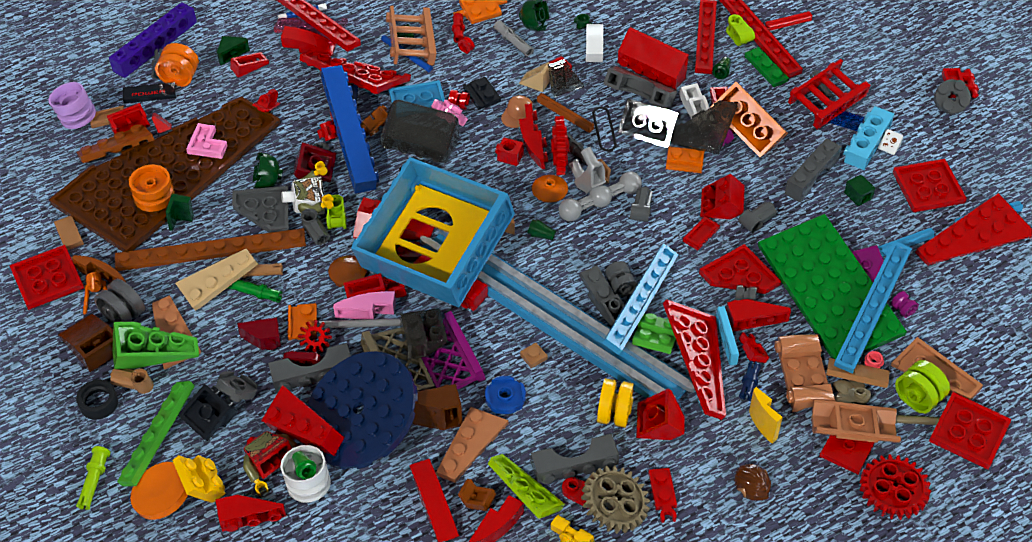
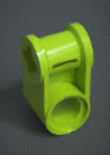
M736 14L730 15L726 33L737 46H741L754 41L755 33L743 18Z
M331 195L334 199V206L331 209H327V229L331 230V228L341 227L347 229L344 199L340 195Z

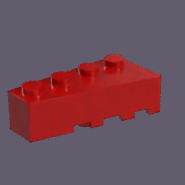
M283 385L261 420L273 431L287 434L296 441L317 447L320 451L332 456L336 454L344 440V437Z

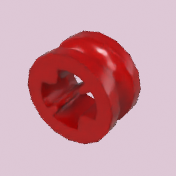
M466 36L458 42L459 49L466 54L475 47L474 42Z

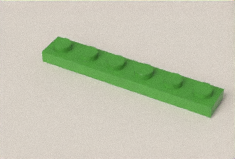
M191 381L176 382L172 386L169 396L162 403L160 411L153 418L151 426L142 436V441L132 453L127 466L122 470L121 476L117 481L121 486H137L194 389L195 385Z

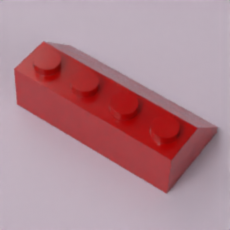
M630 27L618 50L617 63L634 70L637 74L648 77L652 81L676 90L686 79L689 54Z

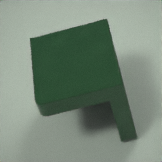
M858 175L846 182L844 193L857 206H860L873 199L875 187L863 175Z

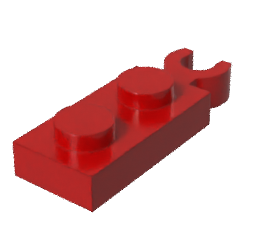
M670 468L648 470L655 510H662L660 521L665 523V515H670L673 522H676L677 514L672 508H677V501Z

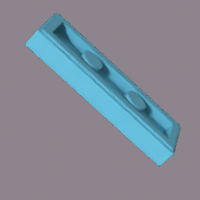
M725 306L717 308L716 322L729 365H737L739 357L738 348Z

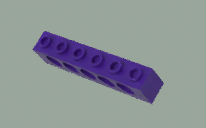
M181 2L112 54L109 60L113 72L126 78L155 55L154 51L156 49L159 52V49H163L167 44L173 42L195 25L197 20L194 8Z

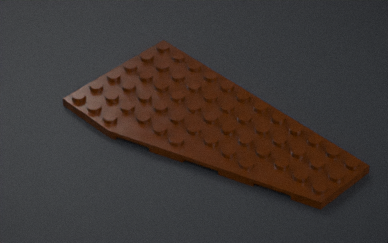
M241 96L222 105L221 109L199 119L195 117L172 128L171 132L154 139V141L148 143L144 141L138 146L122 151L120 156L96 167L95 165L88 167L49 199L50 205L67 216H72L73 220L122 252L133 251L167 222V207L160 211L147 212L136 206L129 187V178L136 169L151 164L164 167L170 174L174 194L188 196L193 200L280 125V118L269 112L259 111L257 107L252 106V102ZM198 123L214 125L216 132L213 139L227 141L228 146L222 159L187 154L186 148Z

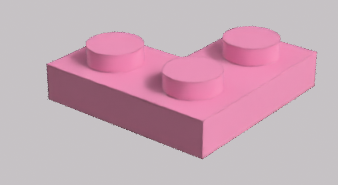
M198 123L186 148L187 154L222 159L228 146L227 141L213 139L216 132L214 125Z

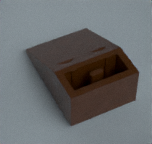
M93 314L58 334L89 372H92L113 358V329Z
M456 384L443 385L438 388L424 389L417 392L418 401L415 402L414 413L416 414L412 424L439 430L461 426L463 423L462 407Z

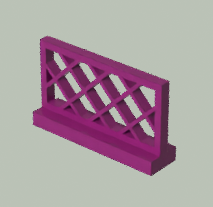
M452 311L445 313L444 319L410 334L436 388L440 387L443 379L452 381L450 385L456 384L457 390L476 380L478 382L486 380L483 370ZM445 325L446 331L444 335L436 334V330ZM423 335L429 336L426 344L418 342L416 338ZM433 338L441 339L439 347L430 345ZM446 341L454 342L451 350L443 348ZM428 349L436 351L433 359L425 357ZM441 352L449 354L446 362L438 360ZM453 355L462 358L459 365L450 363ZM435 364L444 366L441 374L432 371ZM448 367L457 369L454 377L445 375ZM461 370L469 372L471 375L465 379L458 378Z

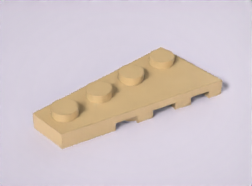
M244 249L175 284L196 311L257 266L258 263L249 251Z

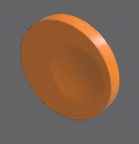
M162 462L144 472L137 486H133L130 499L133 509L141 517L156 520L175 512L184 503L188 495L174 463Z

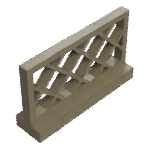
M406 326L371 334L370 331L362 332L360 345L363 352L377 351L388 353L395 358L407 361L405 365L407 368L410 363L419 365L418 372L409 369L414 376L413 381L417 386V392L424 389H434L433 381ZM404 334L405 339L403 342L394 339L396 335ZM383 339L387 343L385 346L377 344L375 340ZM390 343L400 346L398 351L388 347ZM403 348L412 351L410 357L401 353ZM419 378L426 380L427 385L421 386L415 382Z

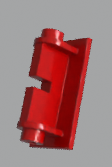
M271 89L268 93L261 95L259 100L253 103L252 106L257 107L261 112L271 111L280 105L277 102V90Z

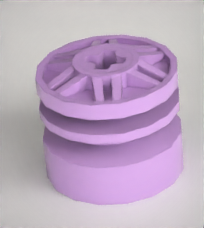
M69 82L60 85L49 96L50 106L57 114L61 124L67 129L83 127L95 117L96 108L80 83Z

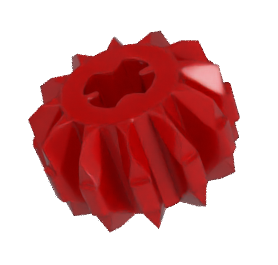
M314 320V326L311 327L310 322L307 321L306 325L309 329L300 328L305 335L299 334L298 338H305V340L299 344L300 346L308 344L305 348L306 352L309 351L310 347H313L312 352H316V347H319V350L324 352L322 344L326 347L330 346L328 342L324 341L325 339H332L331 335H325L330 331V328L322 330L325 326L324 322L317 327L318 322ZM312 332H316V334L318 332L321 335L318 337V342L309 339L312 337Z

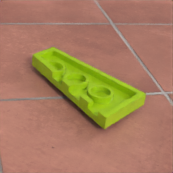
M504 454L490 458L488 465L538 519L563 509L565 503Z

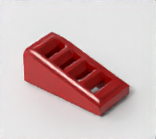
M262 52L231 58L230 69L237 77H241L269 64V60Z

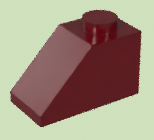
M277 317L237 323L240 337L259 349L274 350L277 347H281Z

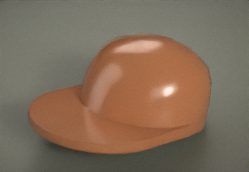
M523 95L513 96L502 114L501 120L503 124L510 128H519V119L526 118L525 104H530L532 101Z

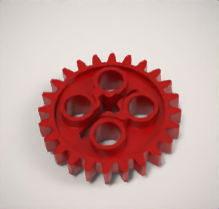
M555 116L551 139L553 166H556V175H565L569 152L567 126H565L564 116Z
M889 454L887 460L881 455L879 461L873 459L872 463H867L866 468L862 471L859 481L861 484L860 491L864 492L862 498L868 499L867 506L875 505L874 512L879 509L882 510L881 516L889 513L890 519H893L894 514L898 516L899 520H902L903 514L908 519L912 513L917 516L920 510H924L931 493L929 489L931 483L926 481L928 475H921L923 468L916 469V462L909 464L908 458L901 461L900 455L893 459L891 454Z

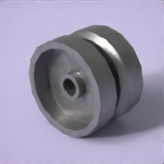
M118 278L107 285V290L100 291L94 297V302L99 311L113 324L114 322H132V317L136 318L145 311L144 303L136 291Z

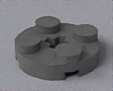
M946 80L940 84L934 94L936 107L940 111L946 112V114H959L970 104L971 94L962 80ZM951 93L956 96L955 101L948 98Z
M231 371L220 373L215 387L229 395L232 401L241 402L242 399H254L257 392L255 381L243 374L240 377L234 376L235 372Z

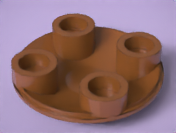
M347 255L335 259L329 266L328 274L336 286L342 287L345 282L364 278L367 269L360 266L355 256Z

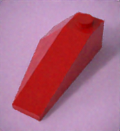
M363 197L357 210L353 232L354 239L358 238L363 226L369 221L373 210L378 207L381 201ZM411 219L400 238L407 241L420 240L421 236L431 238L435 227Z

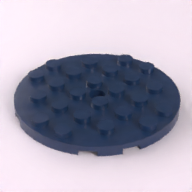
M377 351L355 354L335 365L319 381L312 392L307 406L344 437L334 456L323 452L326 464L343 470L347 468H365L373 465V461L383 456L385 458L404 439L416 414L414 413L415 402L418 401V393L412 373L400 360L390 354ZM361 406H364L362 412L359 413V414H357V410H358V409H356V408H357V407L360 408Z

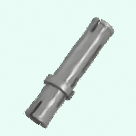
M501 20L494 24V29L502 35V38L511 42L526 57L533 54L534 48L519 37L511 27L506 26Z

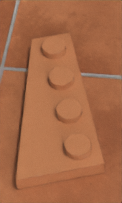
M170 295L152 303L155 325L157 328H160V331L192 336ZM185 360L163 363V368L165 370Z
M918 337L891 363L892 367L906 372L918 360H926L933 363L946 375L950 384L949 393L952 394L954 392L969 400H972L983 387V384Z
M471 407L439 465L436 475L456 483L472 465V462L485 451V448L491 441L493 442L501 430L505 429L509 424V420Z

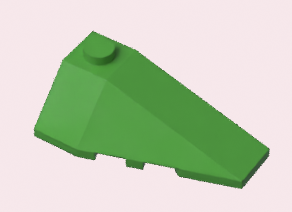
M114 322L113 324L114 369H135L199 357L196 337L176 332L160 331V328L153 327V329L144 327L138 322Z

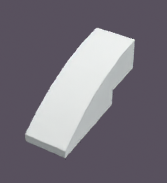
M587 24L586 62H603V24Z
M698 83L681 87L679 96L696 128L699 131L715 128L717 125L705 95L702 96Z

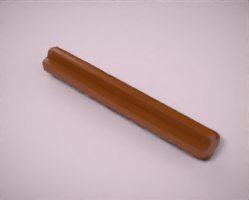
M540 93L537 96L538 103L558 115L564 116L566 120L590 133L594 130L592 122L544 93Z

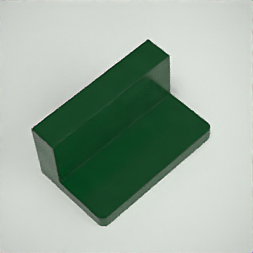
M172 193L166 209L170 231L174 230L177 220L192 222L194 214L191 197Z

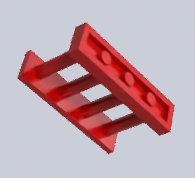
M842 59L835 63L832 62L825 70L801 86L793 88L790 92L788 103L791 105L799 100L815 115L813 126L817 130L866 97L871 86L867 81L856 85L840 71L843 63ZM835 75L851 91L844 93L829 78ZM823 83L839 99L831 101L817 87ZM812 92L827 108L824 110L818 109L804 95Z

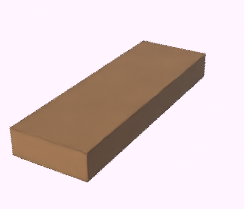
M829 358L826 372L828 376L883 388L888 387L890 373L888 370L857 364L852 374L835 367V359Z

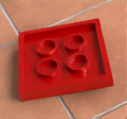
M946 159L894 167L892 173L913 213L964 204L967 198Z
M65 245L9 265L28 310L84 289Z
M953 392L929 442L988 470L1012 419Z

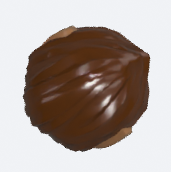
M745 464L737 468L734 482L737 490L742 492L744 498L754 501H762L769 498L771 480L765 469L754 464Z

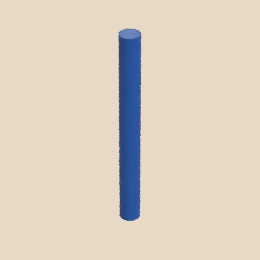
M383 35L381 40L392 47L391 38ZM405 56L427 72L433 70L432 66L419 57Z

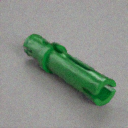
M238 279L227 288L254 295L261 300L268 299L279 303L282 299V295H280L282 291L268 288L264 284L257 285Z

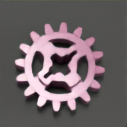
M435 99L431 105V108L437 112L436 115L441 120L453 126L455 123L464 126L468 120L462 114L463 110L448 100L442 102Z

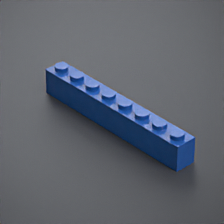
M342 65L321 68V81L354 193L375 190L377 182H379L378 172H374V159L370 157V146L364 139L366 138L365 129L360 126L361 116L356 112L357 103L355 99H352L351 85L348 86L347 83L349 81L348 74L344 72Z

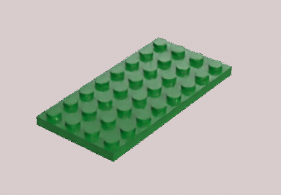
M823 214L759 241L758 247L814 333L818 334L820 342L830 357L836 360L873 282L828 217ZM887 303L862 354L906 335L907 331Z

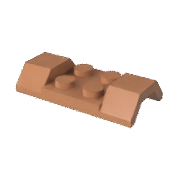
M817 399L813 401L811 420L812 432L814 434L836 435V438L876 443L878 441L893 443L901 441V436L896 434L897 409Z

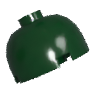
M527 0L524 2L519 12V18L527 29L531 31H543L546 29L547 25H544L546 19H549V8L546 1Z
M259 152L256 157L259 163L254 165L253 182H256L253 188L273 187L278 179L281 180L283 169L279 168V162L274 156Z

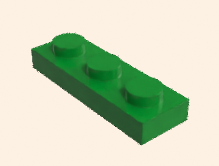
M760 47L745 52L744 57L773 87L788 82L789 77Z

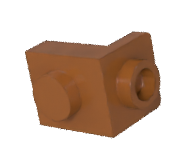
M467 479L458 493V496L467 508L482 511L488 510L497 495L493 489L477 487L472 479Z

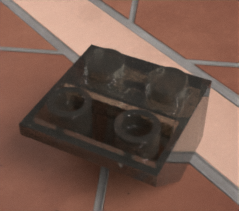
M440 308L400 314V329L408 360L428 357L447 343L448 340Z

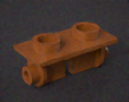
M378 106L371 113L374 120L369 115L361 121L360 126L365 129L366 136L370 135L371 137L379 131L378 127L380 125L384 126L390 121L389 117L394 113L388 114L385 106Z

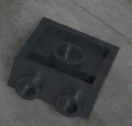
M204 384L178 416L204 440L208 441L220 426L226 427L238 411L234 408L236 404L231 399L226 397L224 400L221 397L222 391H219L214 385L211 388Z

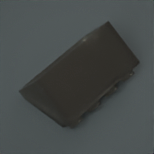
M394 100L390 106L380 137V146L386 149L398 150L404 154H413L419 158L431 159L437 163H447L460 139L458 118L452 113L402 100Z

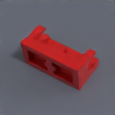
M140 103L107 115L110 128L114 134L128 131L134 125L150 126L146 118L147 115Z

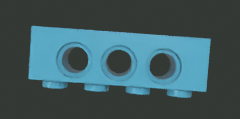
M874 106L871 112H867L864 123L859 125L858 134L853 135L850 142L851 145H847L843 155L846 156L844 162L865 170L886 130L891 127L894 113Z

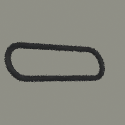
M597 107L593 110L592 115L599 146L604 151H613L617 147L610 112L605 107ZM598 109H604L608 115L614 147L611 149H605L601 144L595 117V111Z

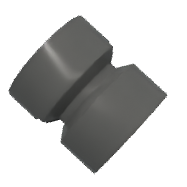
M617 261L606 268L604 274L614 294H618L620 298L631 295L637 286V282L631 274L627 263Z

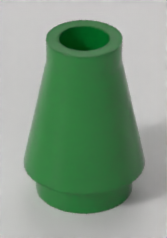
M297 451L293 454L292 459L296 475L304 480L312 478L316 474L317 466L315 462L302 451Z

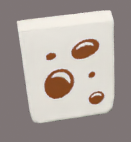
M887 129L878 149L895 155L902 143L903 135Z

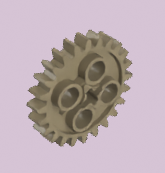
M605 466L603 470L598 468L595 473L592 472L584 483L585 486L582 489L584 494L581 497L582 500L586 501L583 507L590 509L587 515L594 516L592 522L598 520L600 521L599 528L606 525L607 532L614 528L616 534L621 529L624 534L629 529L634 531L637 526L639 527L643 523V520L648 516L646 513L650 510L646 506L650 499L644 498L648 491H642L644 484H638L639 477L633 479L631 471L625 474L623 467L620 471H617L616 466H613L611 470L608 466Z

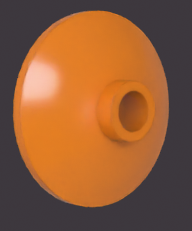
M544 175L534 181L532 193L543 202H557L567 195L568 185L559 176Z

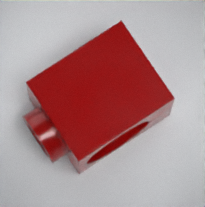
M503 137L501 143H498L495 149L497 161L518 166L524 154V143Z

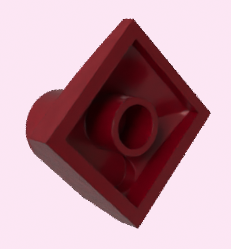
M302 142L294 167L295 177L298 179L305 177L312 170H316L315 164L317 162L323 161L328 172L326 175L319 174L318 176L321 177L322 181L331 182L336 153Z

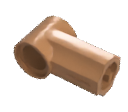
M113 369L110 374L112 385L135 389L141 394L149 393L154 386L152 379L144 369Z

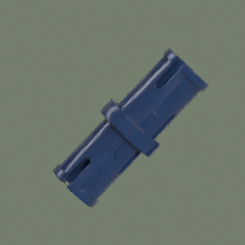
M753 361L748 363L746 375L742 378L743 385L739 394L741 399L745 400L746 395H748L747 400L751 401L753 389L758 385L757 377L761 365L756 361L754 367H752Z

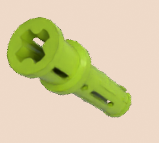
M94 446L91 450L92 457L86 465L88 473L78 503L76 504V507L79 509H84V506H86L85 510L90 509L100 475L105 472V463L111 454L110 450L105 447Z

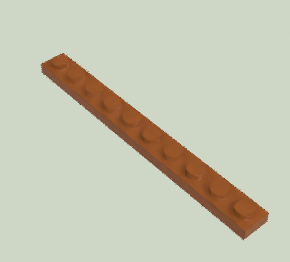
M302 228L115 253V269L123 271L229 257L244 249H247L252 254L305 247V231Z

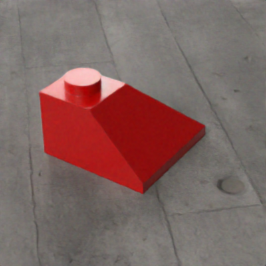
M669 388L638 402L636 438L672 440L684 435L685 416Z

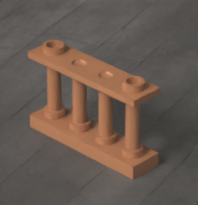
M390 6L389 12H386V22H389L392 46L390 47V57H393V63L397 64L398 56L424 57L429 65H434L437 53L430 8L423 7L422 14L415 16L394 14V6ZM395 21L419 22L421 27L396 26ZM397 33H416L423 37H397ZM398 44L422 45L425 48L424 50L399 49Z

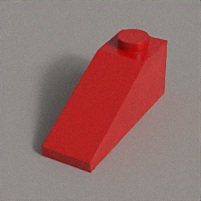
M743 299L727 302L726 312L733 332L789 322L791 309L789 307Z

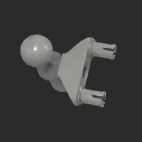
M588 147L580 152L588 166L587 170H583L578 159L569 163L568 166L575 177L574 183L576 187L586 194L589 193V196L578 201L573 198L563 200L559 205V215L565 221H575L580 217L582 210L591 206L598 208L606 207L615 195L622 192L627 194L637 193V189H640L642 185L641 177L633 171L625 172L621 175L618 183L609 187L605 186V167L602 162L597 160L591 147Z

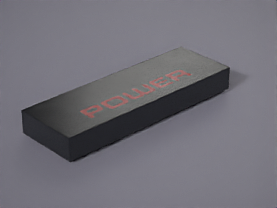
M171 82L124 87L122 100L126 104L176 98V84Z

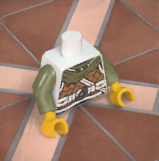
M323 161L315 164V171L312 170L305 177L293 181L291 191L281 193L282 203L292 202L296 213H302L305 209L310 208L317 211V214L320 215L325 214V208H333L334 199L331 194H324L322 179L318 176L319 174L326 175L328 172Z

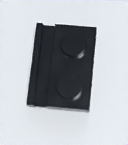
M486 77L471 81L469 85L463 84L464 91L470 94V99L478 110L501 102V97Z

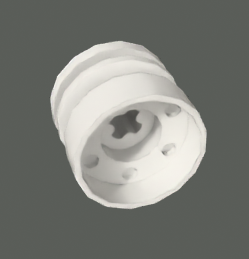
M300 445L292 448L284 455L280 468L288 493L294 500L313 502L319 500L327 493L330 488L331 478L323 452L311 445ZM302 451L315 462L317 466L316 474L312 478L304 480L296 475L292 459L295 452Z

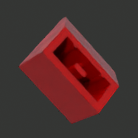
M730 173L702 188L700 216L731 220L744 212L745 185Z

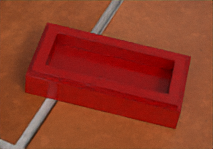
M705 216L683 238V242L699 250L720 229V225Z

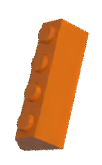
M735 82L710 106L760 158L788 134L738 82Z

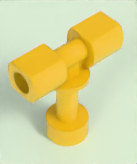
M559 515L551 522V530L559 534L560 542H594L592 534L582 528L577 531L571 527L570 521Z

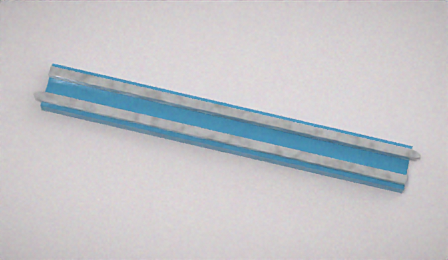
M439 229V234L433 240L426 236H421L422 247L438 252L449 233ZM491 253L477 277L479 281L488 285L489 297L620 382L634 383L633 390L646 399L668 388L672 391L677 401L686 391L694 392V385L690 378L643 348L633 345L630 340H628L624 349L618 355L602 343L611 329L610 327Z

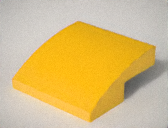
M755 387L749 408L750 416L761 434L769 442L774 443L778 439L783 417L771 408L772 399Z

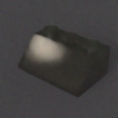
M628 98L618 133L668 148L678 128L682 114Z

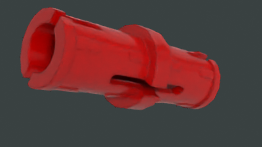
M455 13L453 16L452 31L455 43H458L464 37L465 25L463 24V15L461 13Z

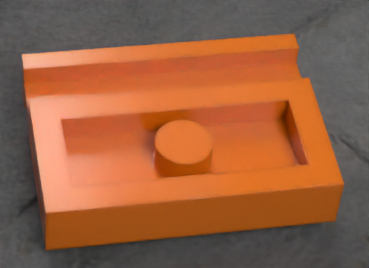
M669 146L666 169L702 173L704 150Z
M316 303L300 304L297 307L288 305V340H302L298 338V335H305L300 330L301 327L309 329L306 325L307 321L310 322L311 327L314 326V320H317ZM312 332V337L309 339H316V332Z

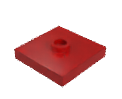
M830 435L819 457L859 475L875 442L836 438V435Z

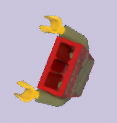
M267 431L257 438L253 436L247 440V445L244 447L246 455L243 458V469L250 481L255 483V490L258 496H261L259 492L261 487L266 488L267 492H269L267 483L261 481L260 478L265 479L281 466V460L284 455L292 448L299 446L287 434H273Z

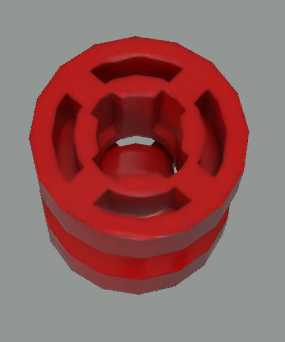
M452 89L449 93L448 101L457 105L460 109L466 110L467 107L465 105L469 104L470 94L467 92L459 93L458 90Z

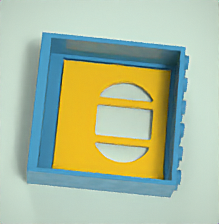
M409 157L407 162L402 165L398 176L393 179L387 193L383 195L378 207L373 210L372 216L363 226L362 232L354 240L351 249L362 268L376 274L381 273L383 277L459 308L515 213L507 193ZM426 208L442 209L451 216L453 225L449 226L417 212ZM411 219L449 233L438 252H433L400 238ZM396 245L432 259L420 264L405 262L397 255Z

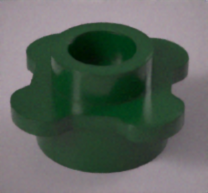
M579 14L574 18L577 29L586 28L587 24H592L587 14Z

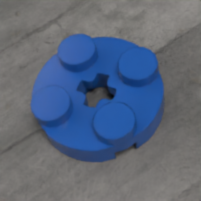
M511 376L497 377L485 389V401L493 413L512 414L521 410L526 400L524 385L521 382L515 381ZM504 392H507V395H510L507 398L501 397Z

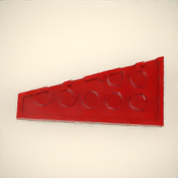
M313 50L300 54V61L308 66H314L320 71L321 68L342 65L344 72L348 74V83H353L359 88H365L373 94H379L411 79V74L398 75L395 70L382 71L378 66L355 61L353 64L347 62L346 58L332 59L329 54Z
M998 193L920 246L915 253L929 266L955 257H962L970 253H977L1007 243L1032 238V228Z
M667 299L662 304L705 415L722 420L726 417L716 316Z

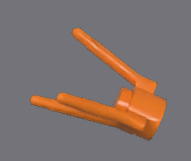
M91 272L86 275L83 314H87L89 291L98 292L101 288L107 290L106 281L102 280L101 275L97 272Z

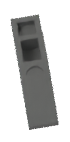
M598 265L581 272L580 278L589 291L588 296L608 325L612 327L625 305L619 295L614 294Z

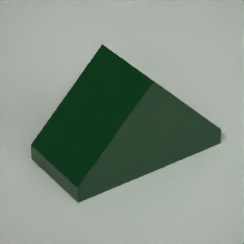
M222 36L217 50L219 64L223 65L231 61V58L239 57L249 52L248 39L245 37Z

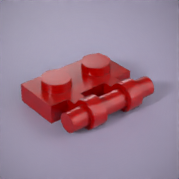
M943 68L941 74L944 81L950 79L965 81L967 83L965 85L968 87L972 98L979 96V88L974 82L975 76L970 69H966L964 73H961L960 68ZM951 93L949 98H956V96Z

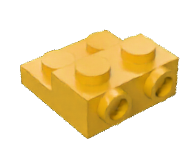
M178 455L172 460L187 495L213 503L216 502V499L226 494L223 481L217 475L218 471L215 463L210 458L198 455L194 459Z

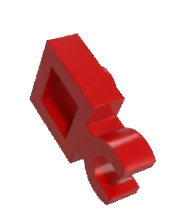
M742 332L738 339L743 344L742 348L747 358L753 362L766 363L770 357L762 345L755 342L756 339L753 334H749L747 337Z

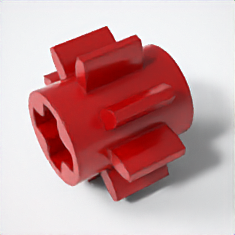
M332 120L320 124L321 129L317 130L319 138L324 137L326 142L338 137Z

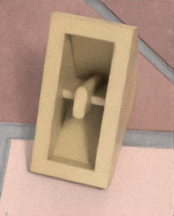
M547 62L526 72L519 84L543 92L550 82L551 64Z

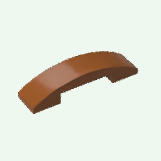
M80 255L72 257L76 270L84 275L97 272L110 283L117 278L126 282L117 270L103 261Z

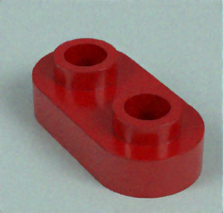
M575 477L567 478L562 484L563 495L583 506L586 501L582 500L581 497L584 494L582 489L585 486V482Z

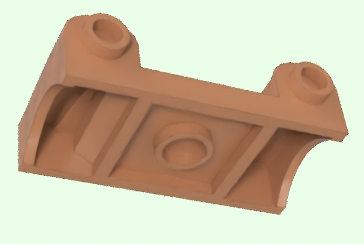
M818 334L779 336L778 341H775V351L779 354L787 388V401L791 404L792 412H799L813 407L814 399L835 402L831 384H828Z

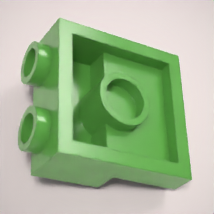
M644 313L638 323L632 344L671 354L677 340L668 318L657 317L652 313Z

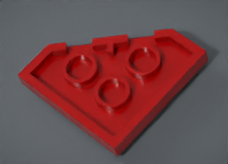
M745 244L699 269V274L710 286L736 290L737 285H743L745 289L757 287L756 293L767 294L781 284V280Z

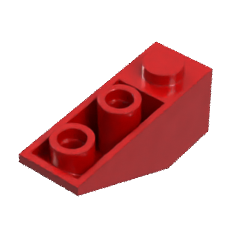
M241 495L216 499L218 519L222 532H233L240 527H254L261 522L279 521L282 517H286L284 504Z

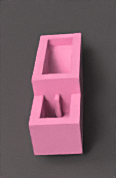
M395 291L366 293L337 302L333 306L335 318L374 319L375 314L394 315L396 306Z

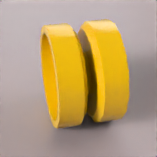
M604 379L599 400L597 423L608 425L611 421L612 413H615V426L626 428L632 410L634 383L623 381L619 392L616 393V380Z

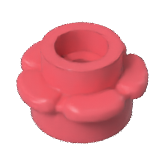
M871 351L864 357L865 366L880 369L884 365L883 356L877 351Z

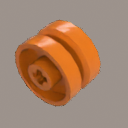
M179 43L167 44L156 63V75L165 83L175 82L176 86L185 87L191 83L198 67L199 59L197 54L188 46Z
M155 164L145 165L136 169L129 178V187L138 208L147 212H155L168 206L172 193L174 194V188L167 169Z

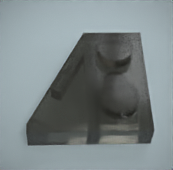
M564 59L548 64L551 93L554 97L584 87V84Z

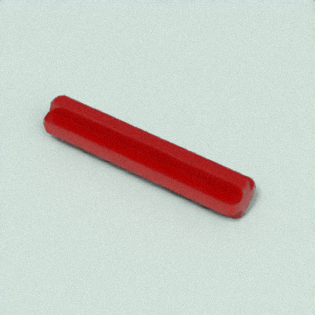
M810 11L770 20L765 22V26L771 31L812 20V14Z

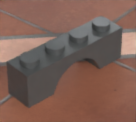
M617 66L608 68L603 83L619 91L640 95L646 98L649 103L663 109L672 107L677 93L675 89Z
M826 138L787 180L785 195L801 202L811 191L814 182L821 172L825 169L829 171L838 162L842 146Z
M347 343L327 348L324 358L312 366H298L288 358L268 363L275 393L279 392L282 385L290 390L296 387H307L311 383L319 382L330 369L351 356Z
M612 433L592 438L589 449L581 456L574 458L560 456L552 448L531 453V465L536 481L544 484H550L556 479L574 477L581 473L591 474L598 468L602 469L605 466L612 469L613 466L619 463V452Z

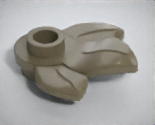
M837 380L832 383V386L839 392L834 397L835 402L865 405L871 398V393L865 388L864 383L851 380L849 382Z

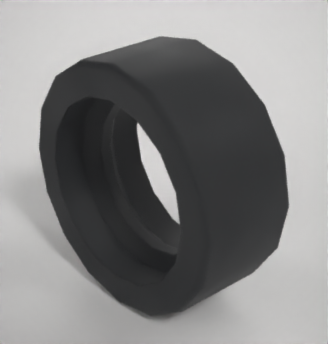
M92 380L84 384L77 392L76 401L78 407L86 418L100 420L111 415L117 408L118 397L114 386L108 381ZM105 392L109 394L108 400L100 406L89 407L85 404L88 397L94 393Z

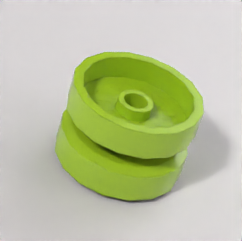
M926 360L915 362L895 382L896 391L900 399L918 413L930 412L950 392V384L946 375L937 366Z

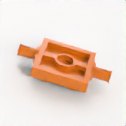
M459 0L462 10L453 12V16L455 13H461L471 24L501 16L502 11L499 5L507 4V0Z

